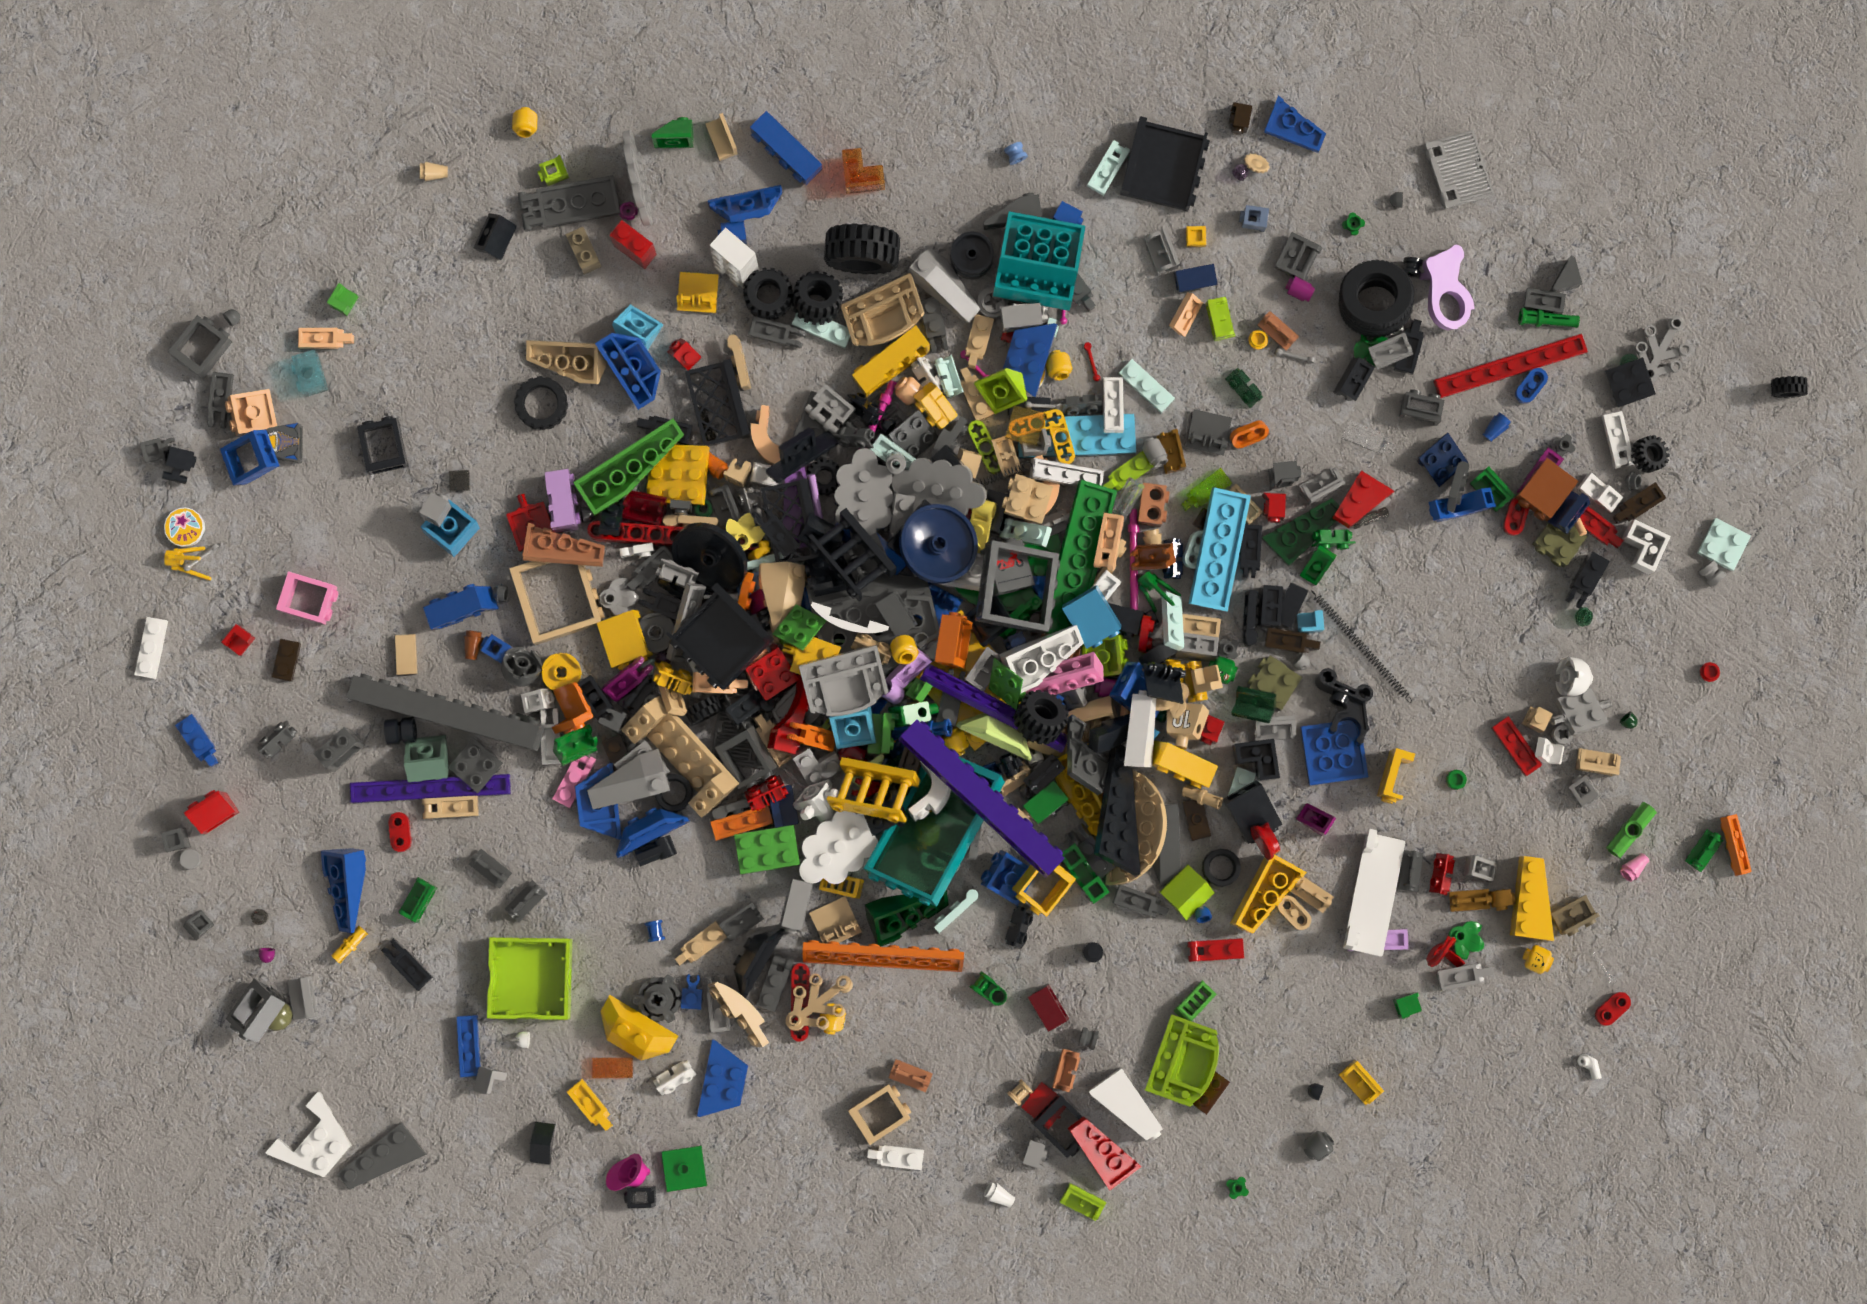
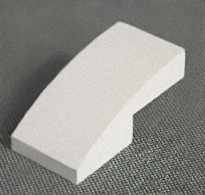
M1588 473L1577 487L1578 490L1610 513L1613 512L1623 498L1610 485H1605L1593 473Z

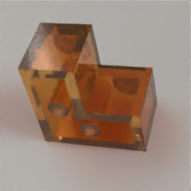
M861 148L842 150L846 194L885 190L883 165L863 167Z

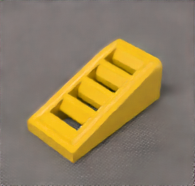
M847 876L838 885V890H836V884H831L830 888H828V881L823 878L820 881L819 890L860 899L864 880ZM845 880H848L845 892L843 891ZM853 882H855L854 891L851 893Z

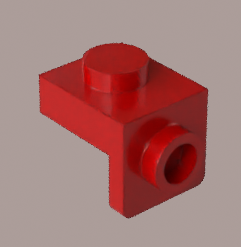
M681 338L672 342L669 347L670 349L667 351L686 370H690L702 358L687 341Z

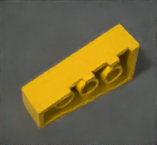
M915 325L895 342L889 344L881 353L871 357L867 364L858 366L853 371V380L863 394L868 397L909 368L913 362L918 361L917 358L924 357L930 353V343Z

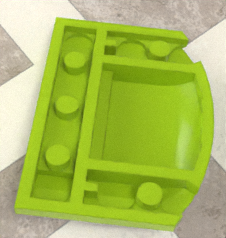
M1171 1014L1145 1091L1191 1107L1205 1093L1215 1074L1219 1057L1217 1030Z

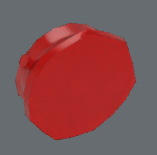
M1266 822L1261 826L1251 827V835L1267 861L1273 859L1274 855L1280 852L1281 849L1269 823Z

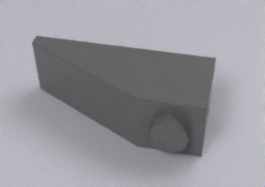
M1023 194V197L1017 198L985 220L984 230L1006 227L1009 211L1042 217L1039 194Z

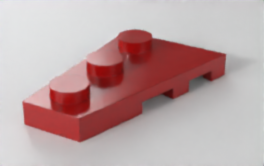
M1361 470L1334 514L1333 519L1350 528L1373 508L1392 495L1394 490Z

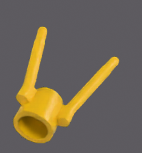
M204 546L166 550L164 556L166 566H171L172 570H179L202 579L211 580L210 576L193 570L185 571L180 566L183 565L184 560H200V556H187L183 553L205 550Z

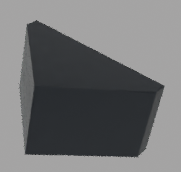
M535 1122L530 1142V1162L550 1165L556 1124Z

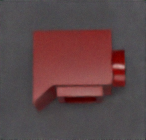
M1263 493L1262 497L1265 499L1263 516H1266L1269 523H1279L1280 520L1285 518L1286 494Z

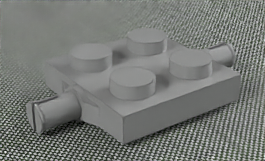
M1588 688L1586 692L1578 696L1566 695L1557 698L1555 703L1559 709V715L1551 717L1550 722H1552V725L1563 722L1568 727L1572 736L1606 725L1608 720L1603 709L1611 707L1612 703L1610 699L1599 702L1592 689Z

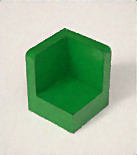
M1418 992L1393 999L1399 1019L1410 1017V1015L1422 1011L1418 1000Z

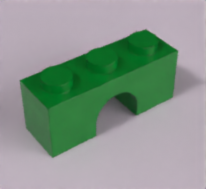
M1075 843L1063 851L1062 856L1065 859L1062 863L1069 873L1076 878V883L1091 904L1096 903L1110 893L1099 876L1091 869L1086 861L1087 859Z

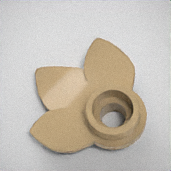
M1181 683L1183 704L1156 698V711L1170 709L1173 718H1179L1187 708L1185 701L1189 696L1187 685Z

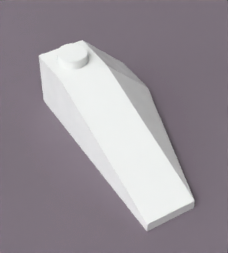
M1073 625L999 654L1006 667L1023 679L1021 693L1038 686L1050 672L1052 673L1057 669L1056 667L1063 660L1070 657L1084 642L1077 625Z

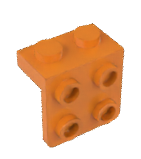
M576 682L564 685L553 691L566 718L552 727L555 734L560 732L567 734L573 730L576 731L585 726L584 722L593 718L591 708Z

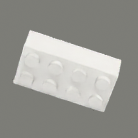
M726 227L710 244L712 259L715 264L714 268L722 275L726 273L733 285L736 287L740 285L744 289V284L749 280L750 274L754 275V271L759 270L756 253Z

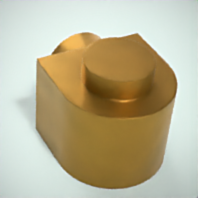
M1511 889L1489 892V895L1492 896L1491 907H1496V911L1507 910L1509 905L1516 904L1515 894L1511 892Z

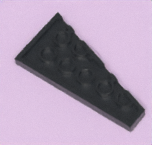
M1120 744L1110 751L1094 854L1137 876L1141 874L1132 766H1124L1126 747Z

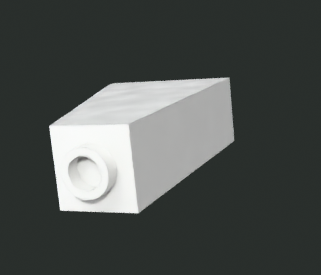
M1139 690V694L1132 695L1124 766L1152 767L1156 698L1148 697L1147 691Z
M1121 1068L1088 1090L1091 1096L1145 1140L1150 1139L1153 1141L1161 1135L1160 1131L1163 1128Z

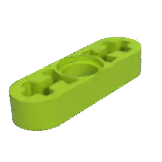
M974 420L968 426V434L977 452L982 456L981 460L986 470L991 474H997V472L1001 471L999 464L997 465L998 469L990 468V458L988 457L986 460L984 458L990 456L993 452L995 453L991 441L992 438L985 424L982 421ZM973 426L982 427L980 434L982 437L984 435L987 437L976 442L975 439H979V436L976 432H972ZM988 442L991 445V450L989 452H982L980 444ZM992 455L994 462H997L996 455Z

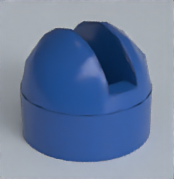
M1203 906V909L1198 907L1195 911L1198 923H1205L1212 919L1210 910Z

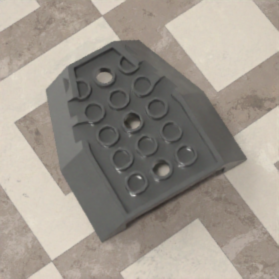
M881 574L860 590L862 592V600L859 602L855 597L851 598L846 590L815 597L814 590H809V586H806L812 613L820 616L811 606L812 602L832 608L829 616L866 628L870 620L889 626L877 608L876 603L897 591L912 616L920 615L923 620L920 626H915L902 635L911 636L917 648L929 656L932 662L935 661L940 629L927 581L913 576L893 575L889 578L887 574ZM828 621L817 632L818 639L836 645L833 642L834 635L837 633L843 634L845 642L842 645H837L841 647L839 654L854 650L851 646L858 632L842 629ZM890 627L888 631H884L880 636H876L873 633H865L870 635L873 640L885 642L889 645L896 637ZM891 656L888 664L883 663L882 665L885 679L900 665L895 662L893 656Z

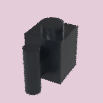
M168 446L164 465L172 467L171 473L163 471L162 479L186 484L187 477L180 475L181 470L190 472V469L194 468L197 458L194 456V452Z

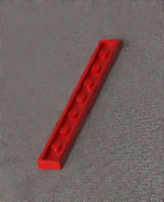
M1582 334L1441 377L1433 382L1437 394L1442 399L1519 375L1535 368H1541L1586 354L1588 350Z

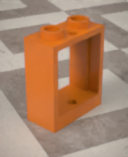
M949 612V615L942 614L935 662L946 667L966 669L973 622L967 620L966 616H962L961 613Z

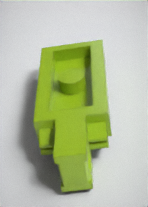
M1141 451L1108 476L1110 481L1103 486L1110 489L1116 488L1117 491L1123 490L1154 468V466L1150 465L1144 452Z

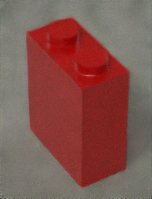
M623 220L619 222L610 234L614 247L643 269H646L657 255L653 243Z

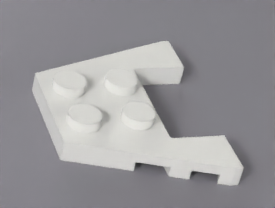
M317 1092L306 1105L307 1108L321 1119L316 1127L295 1151L278 1138L265 1153L325 1177L352 1145L333 1116L330 1107L323 1099V1095Z

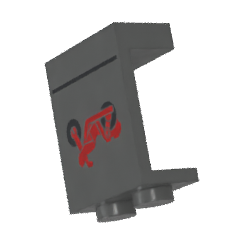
M1009 538L1003 541L1004 543L1024 547L1022 539L1015 541V538ZM985 548L980 551L981 555H984ZM1002 550L998 551L995 587L993 588L992 597L1028 589L1035 585L1026 555Z

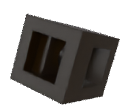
M1233 102L1229 124H1232L1231 132L1240 135L1246 133L1249 128L1252 105Z

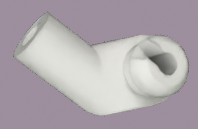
M1582 1054L1578 1057V1065L1589 1069L1592 1080L1602 1078L1598 1061L1587 1054Z

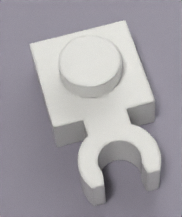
M653 543L619 549L621 558L631 556L648 558L652 553H655Z

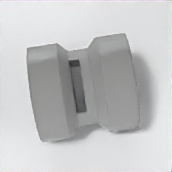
M1715 560L1698 571L1702 577L1707 579V584L1710 587L1726 577V574L1718 569V564Z

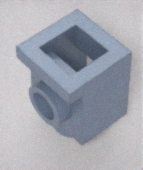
M1246 205L1244 211L1241 210L1239 215V222H1242V228L1264 232L1267 228L1269 208ZM1254 217L1256 222L1250 221L1249 218Z

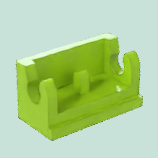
M1226 297L1207 300L1205 305L1213 340L1219 341L1235 337Z
M1070 1182L1060 1200L1061 1204L1094 1221L1098 1220L1107 1203L1105 1200Z

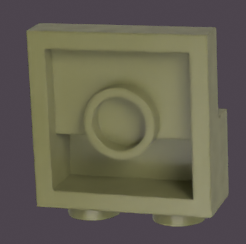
M1547 523L1532 545L1535 546V550L1539 554H1546L1550 557L1554 565L1564 568L1578 552L1579 547L1588 535L1580 536L1575 526L1571 528L1568 534H1565L1550 523Z
M1270 655L1268 658L1263 657L1258 667L1260 670L1257 675L1253 673L1247 682L1250 686L1247 690L1281 711L1302 677Z

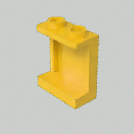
M630 610L597 623L611 668H618L620 671L633 663L639 656H642L644 662L648 661L647 657L653 655L651 651H648L638 621L641 618L638 610Z
M1398 748L1389 751L1377 796L1381 797V801L1393 804L1403 799L1402 795L1393 793V787L1400 763L1407 764L1413 762L1415 753Z

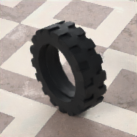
M537 376L534 379L532 377L526 383L523 382L520 385V389L516 391V397L514 398L515 411L521 421L535 430L552 429L556 424H560L562 418L566 416V410L568 409L567 396L560 384L549 377L544 378L542 376ZM540 387L551 390L557 398L555 412L545 419H536L530 416L525 408L527 395L532 390Z

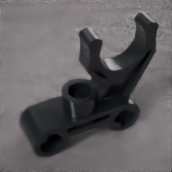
M1325 668L1315 678V684L1318 689L1331 694L1329 701L1332 704L1345 708V710L1338 712L1333 717L1328 732L1334 734L1340 721L1351 720L1359 729L1358 738L1354 743L1357 746H1361L1369 730L1366 704L1373 697V690L1366 684H1362L1355 689L1336 680L1337 675L1334 670ZM1359 694H1364L1365 698L1360 697Z

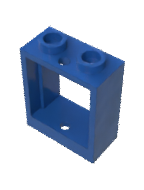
M252 430L220 448L233 485H246L279 467L266 430ZM251 442L259 466L244 473L236 450Z

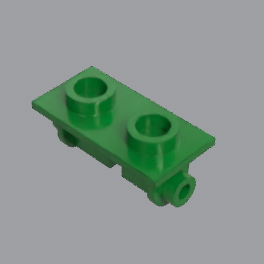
M1318 529L1313 532V539H1316V543L1312 544L1311 547H1319L1321 545L1327 550L1330 547H1337V550L1349 549V546L1356 542L1350 541L1353 534L1348 529L1333 530L1334 537H1332L1331 530Z
M1706 829L1685 859V862L1699 872H1702L1724 841L1720 838L1721 835Z

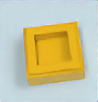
M1186 226V247H1206V226Z

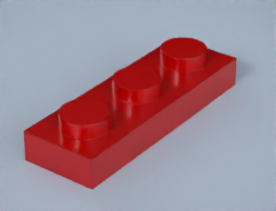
M1509 716L1491 727L1525 777L1542 766V763L1535 757V753Z

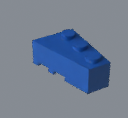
M474 584L463 587L461 592H450L442 600L440 598L429 601L430 605L423 607L431 630H438L457 624L473 615L475 617L481 615L480 612L485 610L499 609L496 599L493 598L492 587L475 586Z

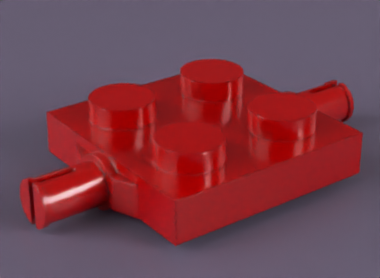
M525 494L517 496L520 507L516 511L506 514L519 552L524 550L528 523L534 524L535 527L541 529L548 528L552 530L551 520L544 501L528 504Z

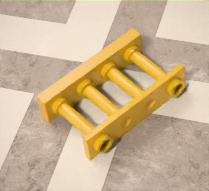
M842 757L840 766L845 773V777L837 798L827 796L826 800L831 808L837 812L848 811L884 818L893 823H898V821L905 823L907 819L900 809L908 787L919 786L920 778L916 771ZM855 776L864 777L856 800H846L852 778ZM871 780H881L882 783L874 805L863 803ZM892 782L900 784L893 807H883L882 804L889 784H892Z

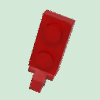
M1588 506L1580 517L1586 531L1606 546L1610 543L1615 548L1620 547L1624 540L1616 535L1618 531L1615 529V526Z

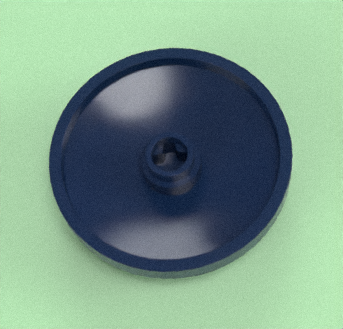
M931 504L921 507L907 518L900 532L899 548L906 566L917 577L927 582L944 584L959 579L970 570L977 556L978 540L973 525L963 513L947 505Z

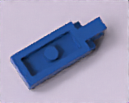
M193 714L175 725L200 761L205 759L211 767L219 763L213 755L216 752L215 745Z

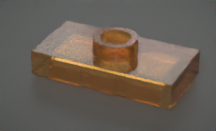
M633 1057L592 1058V1078H633Z

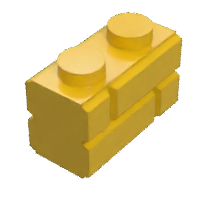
M932 382L926 384L922 390L913 395V398L916 400L914 405L921 413L925 412L927 415L925 419L932 428L936 426L938 429H943L958 415L940 389Z

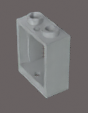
M792 880L781 925L786 927V932L797 934L798 930H803L813 888L812 883Z

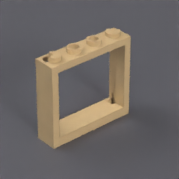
M531 561L509 568L534 645L597 626V623L602 621V618H605L602 606L598 607L596 602L599 599L596 588L592 589L590 583L593 580L590 569L586 570L585 565L577 566L594 618L541 635L521 572L549 564V562Z

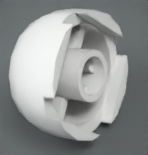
M1574 657L1562 658L1559 662L1556 675L1560 674V681H1556V688L1560 695L1578 696L1586 692L1593 681L1589 665L1582 659Z

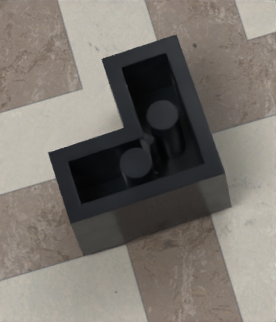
M1274 739L1232 745L1235 765L1255 762L1258 782L1280 778Z

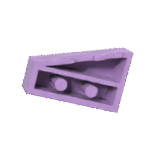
M569 469L545 472L552 530L555 533L579 530L578 524H581L580 512L576 513L575 505H578L577 493H573L572 486L575 485L573 483L575 482L574 474H570Z

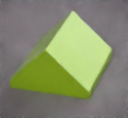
M1005 368L974 382V385L994 414L1027 400L1023 374L1021 372Z
M1187 864L1159 893L1187 921L1197 908H1200L1214 894V891L1207 881Z

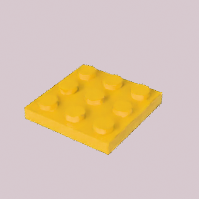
M674 445L648 473L647 493L667 497V504H670L671 500L691 501L692 505L705 506L710 447Z

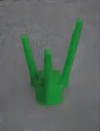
M1148 571L1137 581L1141 585L1139 589L1143 592L1154 612H1157V609L1147 589L1149 592L1155 589L1171 606H1175V603L1157 586L1158 583L1181 597L1178 591L1159 579L1155 573L1152 575Z

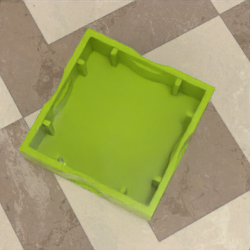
M489 937L488 966L490 970V983L487 998V1019L569 1020L571 1014L573 939Z

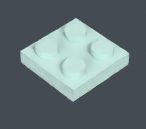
M1715 518L1697 554L1711 561L1715 560L1717 564L1733 571L1751 536Z

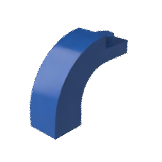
M1483 488L1462 495L1460 505L1456 504L1455 512L1447 511L1448 498L1428 502L1430 515L1437 522L1456 519L1496 507L1491 488Z

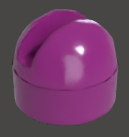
M259 948V958L262 962L269 963L274 959V948Z

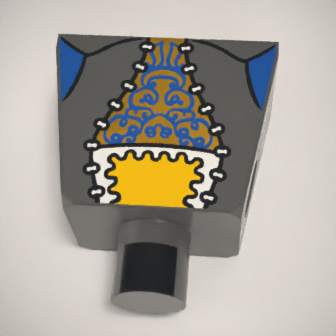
M292 423L267 428L277 460L302 463L303 426L300 423Z

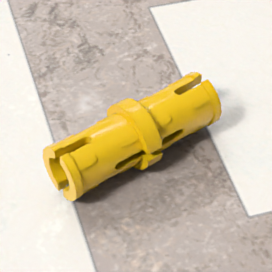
M358 926L354 933L347 939L344 938L343 943L331 956L341 964L352 951L357 949L356 946L368 933Z

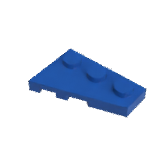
M1278 95L1264 133L1319 153L1326 133L1309 119H1305L1294 107H1290Z

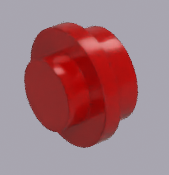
M1705 663L1700 668V676L1704 681L1713 682L1719 678L1720 669L1715 663Z

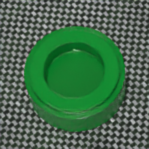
M1452 770L1446 776V784L1453 790L1463 788L1467 782L1466 775L1461 770Z

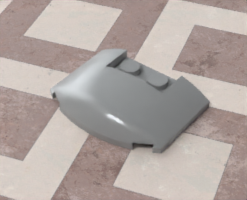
M877 645L857 648L853 651L819 660L815 659L799 665L809 709L814 714L815 712L825 714L826 716L853 714L874 705L883 694L886 695L888 693Z

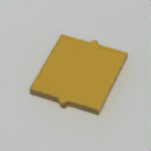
M1014 406L1005 438L1018 441L1020 444L1026 443L1037 446L1046 413L1032 410L1030 407L1026 409Z

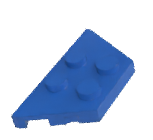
M781 185L710 199L708 200V205L711 210L730 223L742 222L751 218H762L771 213L782 195Z
M1055 323L1014 330L1003 369L1008 368L1023 374L1025 390L1034 397L1037 395L1058 326Z
M609 763L574 786L579 826L620 840L622 835L618 804L593 809L587 792L589 788L614 772L613 763Z
M712 1040L697 1117L741 1105L748 1065L716 1040Z

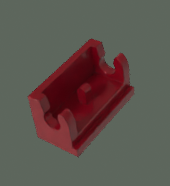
M632 490L626 495L623 505H625L623 518L660 525L666 515L667 497Z
M1049 984L1028 997L1048 1032L1069 1020L1068 1015Z

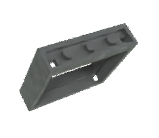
M994 540L985 543L975 621L1039 634L1049 632L1053 623L1051 612L1055 606L1054 591L1058 585L1056 574L1060 567L1059 554ZM999 550L1048 560L1040 623L990 614Z

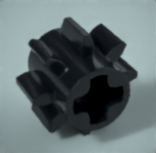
M1013 753L1001 756L999 758L1001 763L996 764L999 772L1005 774L1006 777L1018 774L1020 772L1019 767L1023 765L1020 756H1014Z

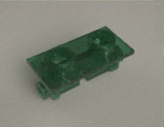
M1237 368L1225 378L1229 386L1235 390L1249 408H1252L1263 398L1262 392L1254 383L1250 386L1247 385L1251 379L1245 374L1243 369Z

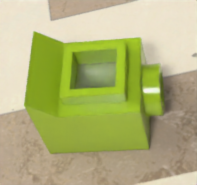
M560 155L539 164L541 170L537 172L541 182L546 181L547 186L569 178Z

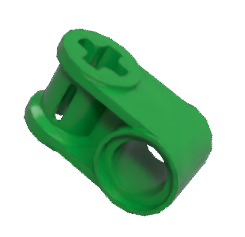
M982 971L976 982L969 986L996 1006L1003 1005L1007 1000L1005 990ZM1001 991L1004 994L1003 1001L995 1002L992 999L993 993Z

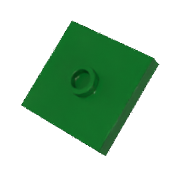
M702 1145L662 1151L667 1192L707 1186Z

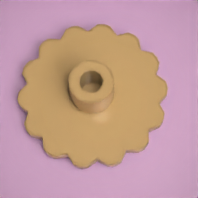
M1250 153L1244 158L1245 165L1253 172L1265 173L1270 168L1269 163L1261 155Z

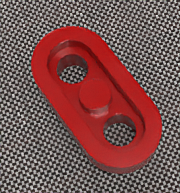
M1516 498L1509 502L1503 523L1505 533L1510 536H1516L1523 531L1529 508L1525 509L1521 505V510L1517 511L1515 505L1518 504L1519 500ZM1510 523L1516 525L1514 530L1510 528Z
M1143 615L1138 652L1147 653V649L1151 650L1153 638H1149L1150 632H1153L1155 621L1151 620L1152 616Z
M396 812L390 816L388 821L390 843L395 851L405 852L412 844L410 820L406 814ZM398 818L402 820L399 826L395 824V820ZM399 838H402L404 840V843L401 846L397 844V840Z
M1624 992L1612 994L1595 1011L1596 1021L1605 1026L1613 1024L1630 1008V997ZM1621 998L1624 1000L1622 1006L1618 1004V1000ZM1605 1012H1608L1610 1015L1608 1019L1604 1018Z

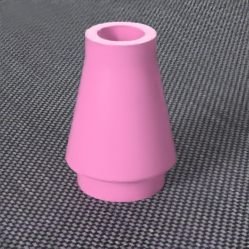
M1640 853L1637 857L1622 865L1621 875L1629 882L1637 880L1649 862L1648 857Z

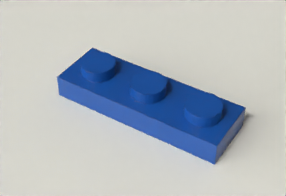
M478 1015L458 1016L457 1034L460 1077L477 1076L478 1069L481 1067Z

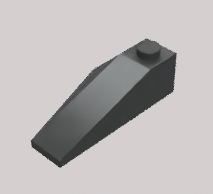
M1178 804L1165 805L1167 815L1166 837L1162 850L1152 865L1160 886L1167 885L1180 872Z

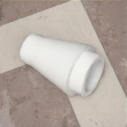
M990 1182L984 1192V1197L987 1198V1201L1009 1208L1015 1201V1197L997 1182Z

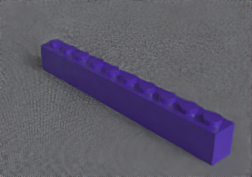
M916 719L900 736L899 741L1043 877L1047 878L1065 859L1062 856L1063 852L1057 846H1052L1048 843V838L1042 832L1038 833L1032 828L1034 825L1027 818L1023 819L1018 814L1019 811L1012 804L1008 805L1003 800L1004 797L997 790L993 791L988 786L989 783L982 776L978 777L970 764L967 762L963 763L959 759V754L951 748L949 750L944 745L945 741L939 735L934 736L929 731L930 727L924 721L920 722Z

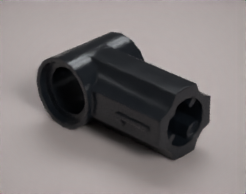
M670 835L657 839L654 843L634 851L640 867L677 854Z

